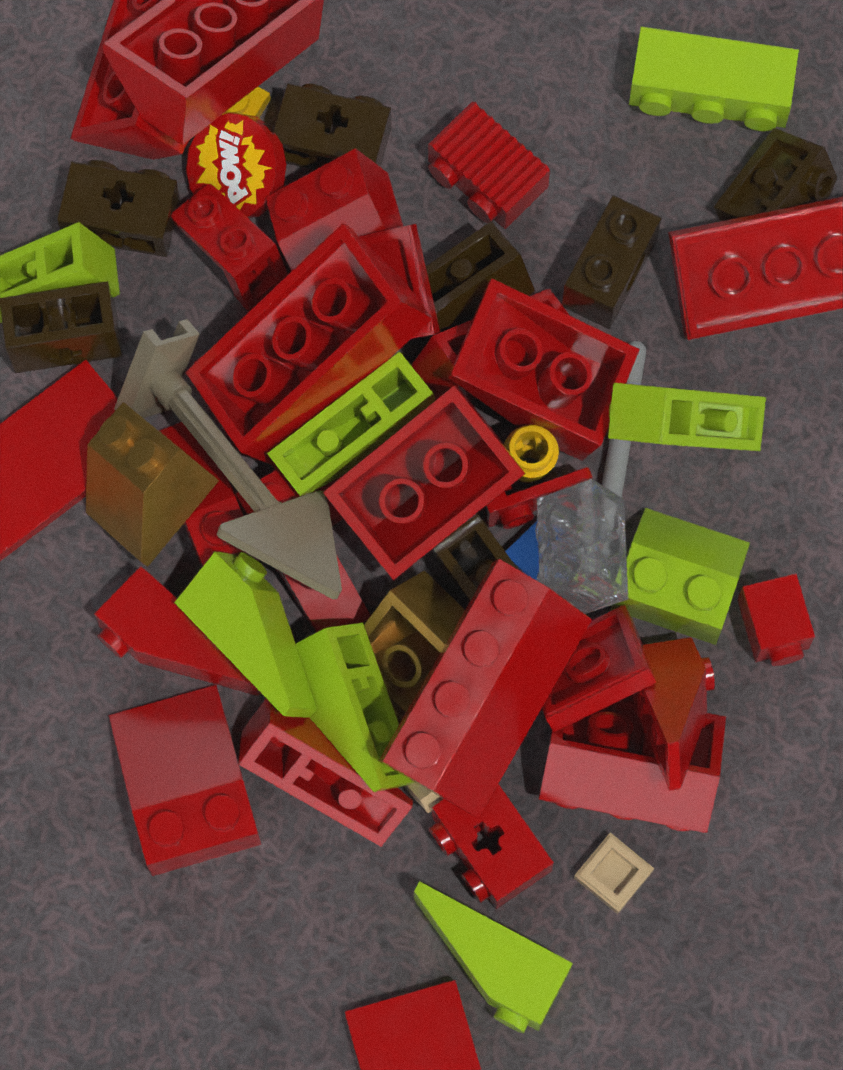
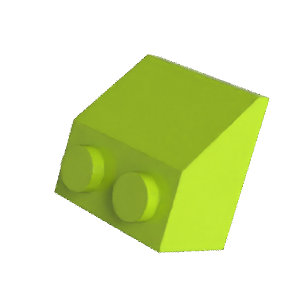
M645 508L618 581L611 610L625 605L631 617L716 645L750 542Z

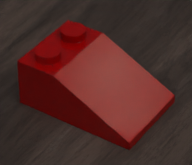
M356 148L266 197L277 242L291 271L309 255L308 247L321 244L342 223L348 225L358 236L403 226L388 172Z
M491 278L448 378L518 428L524 425H537L547 429L555 437L560 451L583 461L602 445L610 423L609 407L612 401L613 383H627L640 349Z
M217 685L109 715L134 821L146 865L152 876L262 845Z

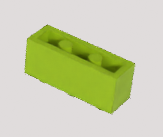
M641 27L629 105L639 106L642 112L653 116H664L673 111L692 114L695 120L708 124L719 123L723 119L744 122L746 127L756 131H771L776 127L785 128L792 104L799 49Z

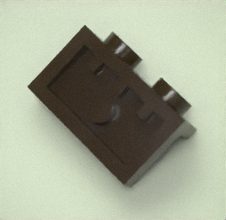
M773 128L715 204L714 209L719 220L725 221L824 201L832 193L837 182V175L825 147Z

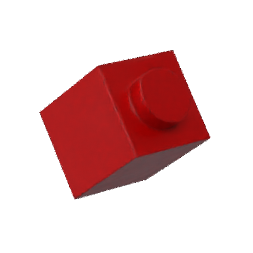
M797 574L743 586L737 601L755 662L770 659L772 666H782L802 659L804 657L803 650L810 648L815 634Z

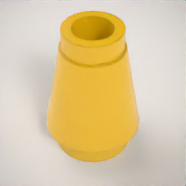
M521 426L512 431L504 443V446L526 473L518 479L522 483L533 484L538 482L555 466L558 460L559 448L557 441L551 432L541 426ZM525 458H533L537 461V463H527L526 460H522Z

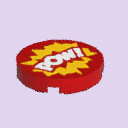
M226 113L219 116L195 135L188 149L186 171L193 195L206 185L212 184L249 219L261 216L268 210L266 208L268 206L266 197L283 188L287 164L283 145L276 133H271L268 127L263 124L265 122L257 116L241 113Z

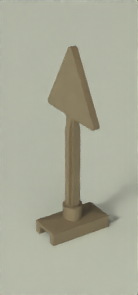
M188 319L179 321L173 337L161 340L153 329L143 331L114 409L116 410L124 402L143 418L173 410L254 511V513L222 523L218 529L217 536L325 596L337 599L341 593L342 586L328 499L324 495V491L319 490L283 503L278 502L192 397V388L185 381L183 375L200 334Z

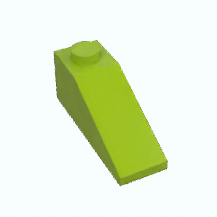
M80 222L0 255V298L107 281L112 296L120 295L115 249ZM0 308V323H2L1 308Z
M398 352L267 454L301 497L318 490L346 474L431 405L436 398L401 352Z
M613 383L612 401L609 407L610 423L608 438L663 445L761 451L766 397Z
M215 551L178 597L175 604L283 716L311 718L317 711V707L279 592L264 578L267 574L266 569L255 558L241 552L239 555Z
M356 623L327 627L296 643L317 707V711L310 719L373 792L415 783L378 761L398 728L399 723L364 624Z
M419 881L414 890L415 902L487 1004L497 1009L493 1017L505 1026L520 1033H524L527 1026L539 1031L573 963Z

